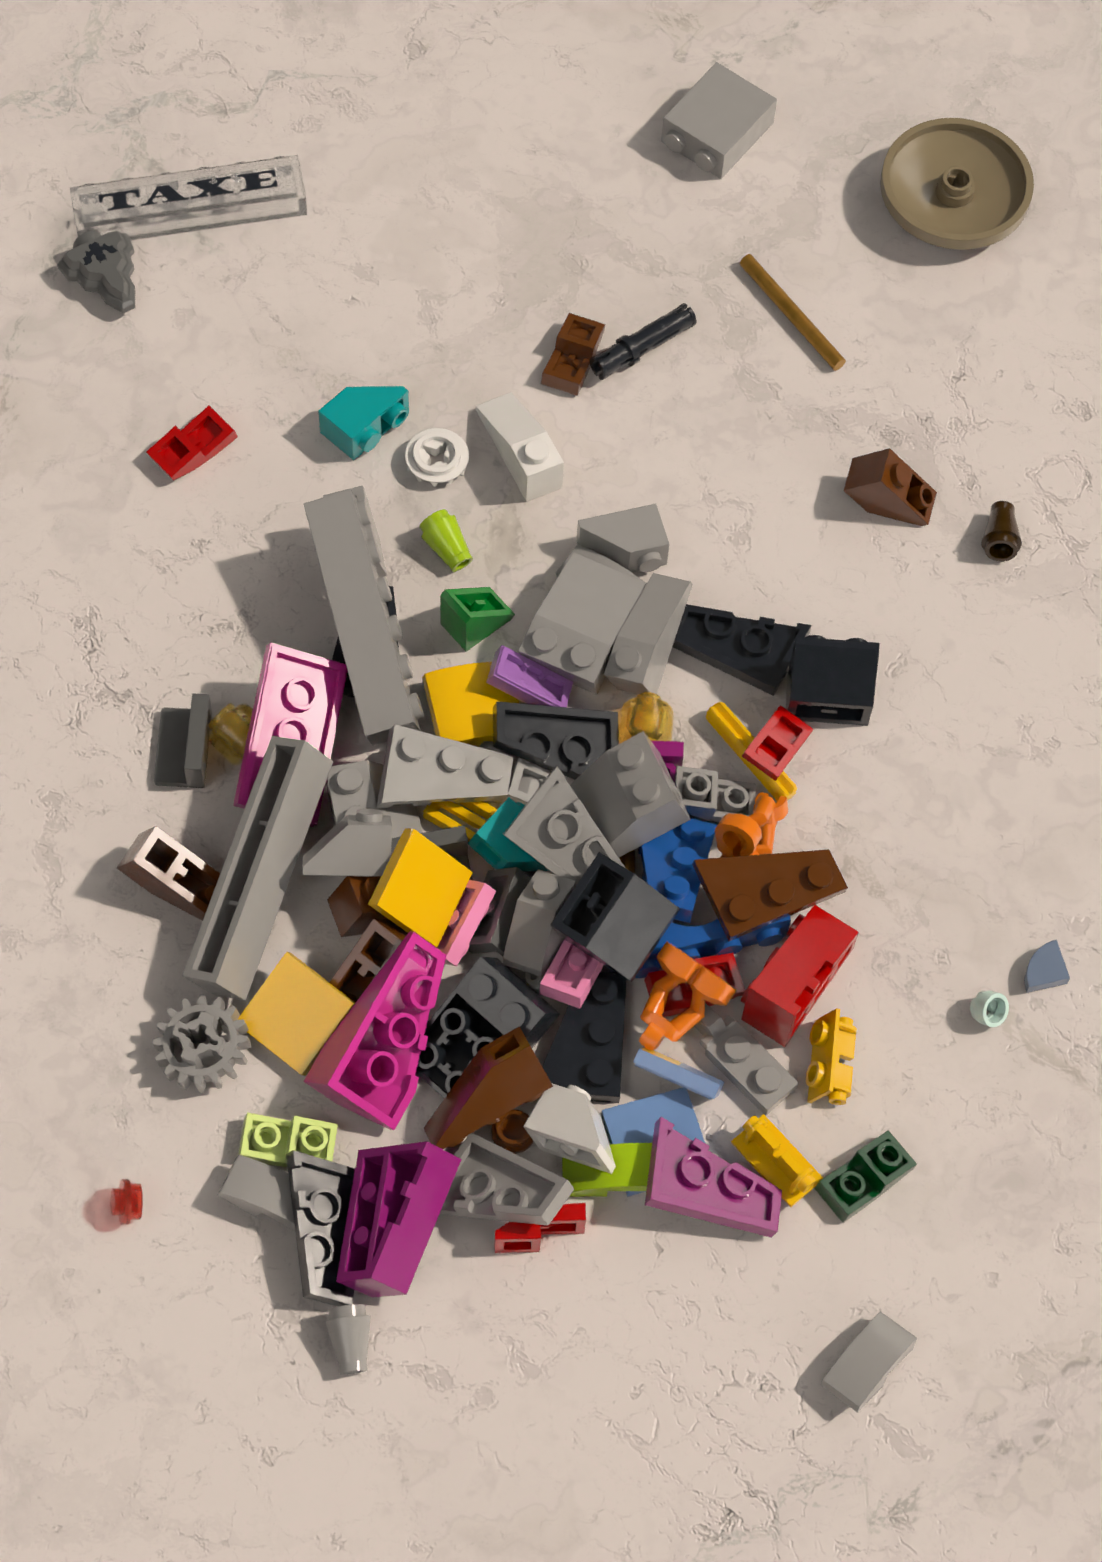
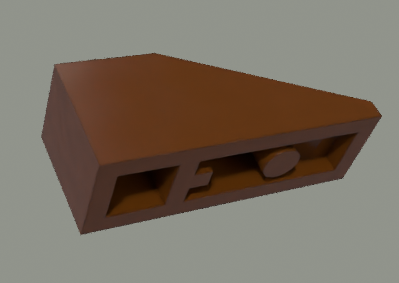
M157 826L140 833L117 866L119 871L149 893L202 921L220 876L217 870Z
M373 919L329 983L356 1003L408 933L389 919Z

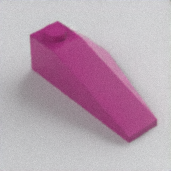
M409 931L326 1041L303 1082L337 1105L389 1130H395L416 1093L419 1077L415 1076L420 1052L426 1049L428 1036L424 1034L430 1009L434 1008L436 1004L446 954L415 932Z

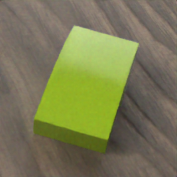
M652 1143L609 1144L616 1165L612 1174L562 1157V1177L567 1179L574 1188L569 1197H607L608 1191H646Z

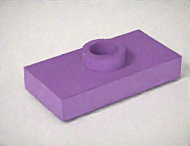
M501 645L494 654L486 682L526 704L566 708L573 682L504 645Z

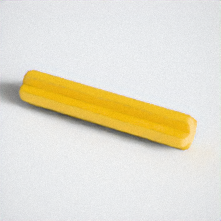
M717 702L707 710L706 720L776 801H779L780 796L787 797V801L796 794L797 786L784 771L774 781L742 757V754L755 737L723 702Z

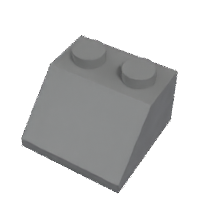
M365 760L331 766L326 785L334 826L346 815H356V811L359 809H378L383 811V815L391 816L392 838L401 837L405 828H412L419 833H423L417 806H413L412 803L376 808L383 764Z

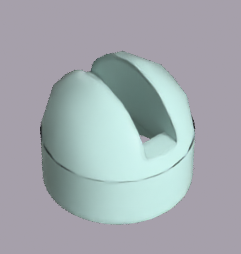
M991 990L981 991L970 1003L971 1015L983 1025L998 1027L1005 1021L1008 1015V1000L1001 993Z

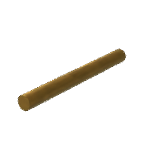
M751 254L744 256L740 261V266L834 371L839 370L845 364V358Z

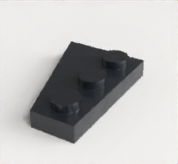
M499 701L493 706V747L549 770H553L555 766H558L564 776L574 780L604 752L619 744L618 712Z

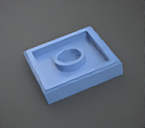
M686 1088L675 1089L601 1111V1117L610 1144L652 1143L655 1122L660 1117L673 1123V1129L693 1141L697 1138L705 1143ZM626 1191V1194L629 1197L646 1191Z

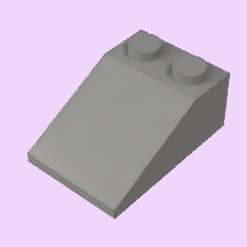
M573 552L537 610L518 650L519 654L573 682V685L597 695L606 677L604 673L616 637L647 583Z
M644 731L604 752L570 785L618 858L691 820L660 752Z

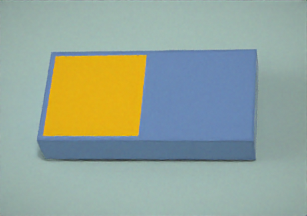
M644 1046L638 1049L633 1061L635 1066L710 1100L719 1096L724 1085V1081L655 1050H648Z

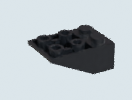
M480 956L428 1021L424 1034L428 1036L426 1049L420 1052L416 1073L445 1098L480 1048L517 1027L521 1028L528 1043L533 1048L560 1013L498 958Z

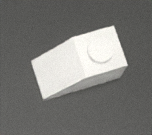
M552 1083L553 1087L544 1091L523 1127L540 1150L612 1174L616 1165L602 1119L590 1102L591 1096L577 1086L568 1085L565 1088Z

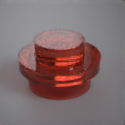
M121 1179L119 1188H112L111 1214L112 1216H119L121 1225H129L130 1220H140L143 1207L142 1186L140 1183H131L129 1179Z

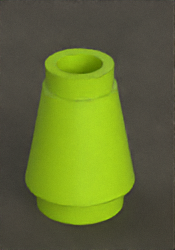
M442 509L429 515L421 522L419 526L423 532L421 538L453 572L463 569L472 562L473 557L469 553L470 551L455 515H449L446 509Z

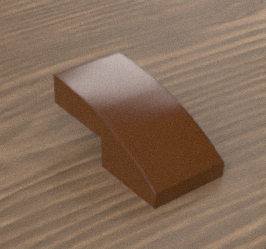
M569 313L557 335L555 349L542 372L541 384L578 396L591 367L589 360L596 355L606 324Z

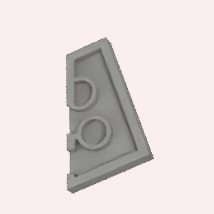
M394 724L389 729L376 808L392 807L394 804L412 803L413 806L443 801L466 803L503 800L508 795L513 756Z
M558 766L554 767L503 833L555 875L574 880L576 884H578L599 852L624 867Z

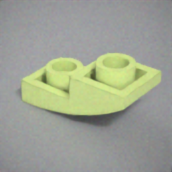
M247 1112L244 1117L238 1155L268 1165L287 1167L286 1154L292 1150L332 1161L338 1124L294 1116L289 1121Z

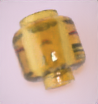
M643 692L635 698L629 699L620 710V742L622 743L643 731L651 741H672L673 708L666 701L661 700V697L655 693Z
M229 703L208 724V727L211 729L209 742L232 765L242 764L253 711L245 703L237 706Z

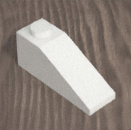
M512 392L476 406L477 414L526 502L562 488L564 462L547 431Z

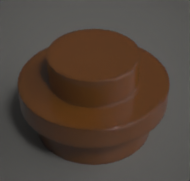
M511 1110L500 1121L492 1124L491 1136L494 1144L514 1154H519L529 1149L534 1141L523 1127L529 1115L520 1110Z

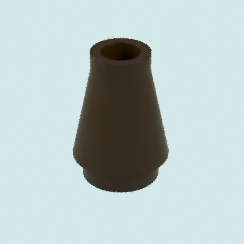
M997 501L992 504L990 516L981 541L985 554L994 561L1004 562L1013 559L1022 546L1015 518V507L1008 501Z

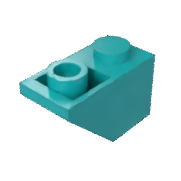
M403 386L345 387L318 410L320 433L354 461L364 451L369 452L374 449L379 443L380 438L392 427H399L406 420L409 414V391Z
M510 797L507 798L468 842V845L494 869L518 867L524 872L537 871L538 869L550 871L503 834L525 806L521 802L515 803Z

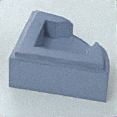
M1057 939L1044 944L1033 954L1024 977L1026 993L1068 984L1070 976Z

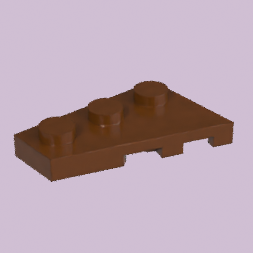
M829 849L696 859L692 863L728 941L843 894L848 889Z

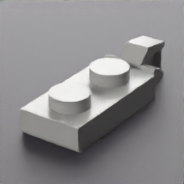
M705 1004V1017L694 1026L704 1036L700 1040V1044L706 1050L705 1056L764 1115H768L797 1089L799 1082L738 1021L735 1022L729 1015L722 1020L711 1007Z

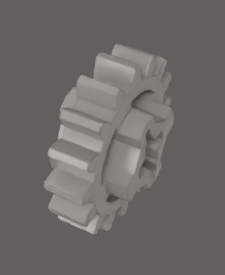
M203 994L199 995L197 1005L192 1006L187 998L182 999L183 1010L177 1012L170 1007L166 1010L171 1020L169 1023H157L156 1027L163 1034V1037L153 1039L152 1044L156 1050L161 1051L155 1056V1060L160 1067H166L163 1073L169 1081L178 1077V1084L184 1090L194 1082L196 1088L201 1093L205 1091L206 1083L211 1081L217 1089L222 1088L221 1077L225 1074L232 1079L238 1077L233 1066L235 1063L240 1065L247 1064L248 1060L240 1050L251 1048V1042L247 1036L243 1035L249 1029L244 1019L238 1020L240 1014L234 1005L225 1010L226 1005L220 997H217L213 1004L209 1005L208 1000ZM222 1024L229 1030L230 1043L226 1042L223 1037H220L223 1032ZM208 1038L210 1043L204 1044V1042ZM196 1042L200 1043V1044L198 1045L197 1049L195 1048V1046L193 1045V1043H194V1044H196ZM174 1044L183 1049L180 1056L182 1058L181 1063L176 1060Z

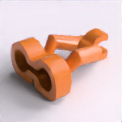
M760 792L755 798L753 814L746 816L728 813L723 816L715 828L717 848L722 853L720 858L772 854L776 825L778 821L784 819L788 814L787 797L780 796L779 801L775 803L768 793Z
M666 941L656 957L661 968L668 975L654 983L643 1012L640 1015L641 1020L649 1026L641 1035L639 1042L648 1050H656L665 1037L672 1042H677L705 1017V1001L714 1005L727 1006L737 991L729 983L668 941ZM680 983L690 984L693 991L690 1008L671 1021L663 1017L669 992Z

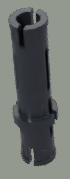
M682 303L671 312L644 326L634 334L629 336L622 335L616 339V344L612 345V347L590 358L589 363L592 371L596 376L599 375L600 380H604L626 365H635L640 361V357L647 352L657 348L690 327L695 326L697 320L691 307L687 308L686 303Z

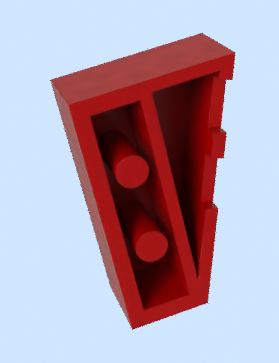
M814 905L806 916L799 914L787 932L788 939L781 947L777 946L772 951L764 965V969L756 979L752 980L743 993L740 1001L745 1005L741 1020L778 1044L786 1047L854 949L859 932L817 905Z

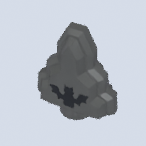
M90 230L77 237L73 243V249L65 253L62 260L57 264L58 269L69 282L77 281L85 291L99 293L107 305L121 313H126L135 308L136 290L135 285L130 279L135 270L131 260V256L134 254V247L128 234L117 230L101 235L96 230Z

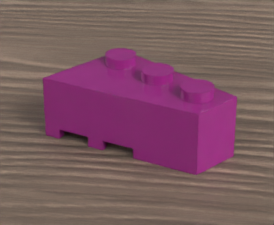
M427 1141L358 1150L336 1282L372 1298L407 1295L462 1159Z

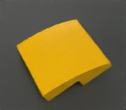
M492 662L452 666L423 675L422 681L436 736L480 747L484 741H493V706L497 701L519 703V699L486 683Z

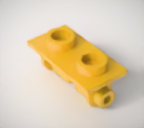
M838 1008L815 1020L810 1031L809 1039L812 1045L811 1064L806 1072L808 1103H812L824 1096H829V1103L844 1105L846 1104V1098L851 1096L853 1067L839 1063V1058L848 1061L854 1059L857 1028L853 1026L851 1018L840 1017V1009Z
M764 1114L759 1118L754 1115L748 1119L742 1126L744 1130L731 1140L732 1145L766 1181L782 1190L781 1198L790 1207L807 1195L823 1179L817 1170Z

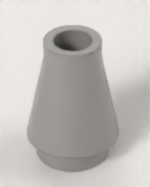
M353 1304L328 1309L329 1320L325 1321L339 1364L340 1374L368 1371L367 1350L371 1316L366 1315L365 1305Z

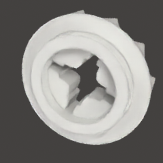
M431 428L421 431L410 440L406 447L405 459L408 472H412L418 482L425 480L434 487L441 482H448L451 485L454 478L464 475L465 468L469 463L468 447L465 441L453 431L443 428ZM445 451V463L437 461L434 465L430 466V454L438 456Z

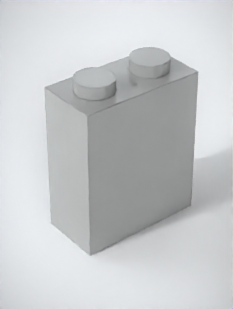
M716 62L664 116L661 142L666 144L673 152L680 153L695 162L702 170L711 172L722 179L774 123L777 99Z

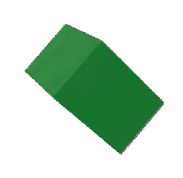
M490 587L445 589L440 595V624L465 652L511 621L515 616V613Z

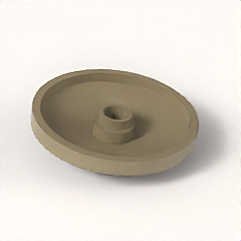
M940 118L920 123L905 131L895 140L889 148L883 163L880 187L883 201L890 215L909 234L934 246L955 250H968L995 244L1009 236L1019 227L1029 210L1034 190V179L1031 166L1023 151L1001 131L970 119Z

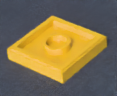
M405 828L368 905L407 933L409 931L415 932L437 948L473 872L417 830Z
M286 952L241 1013L238 1020L244 1019L249 1029L247 1033L300 1075L306 1076L324 1044L354 1006L355 1002L292 953Z

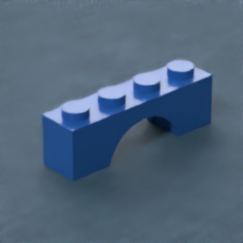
M788 916L731 941H728L718 918L701 926H682L672 922L635 978H645L649 972L661 969L656 957L666 941L693 959L716 954H736L743 947L755 944L767 947L780 942L783 937L787 936L791 918Z

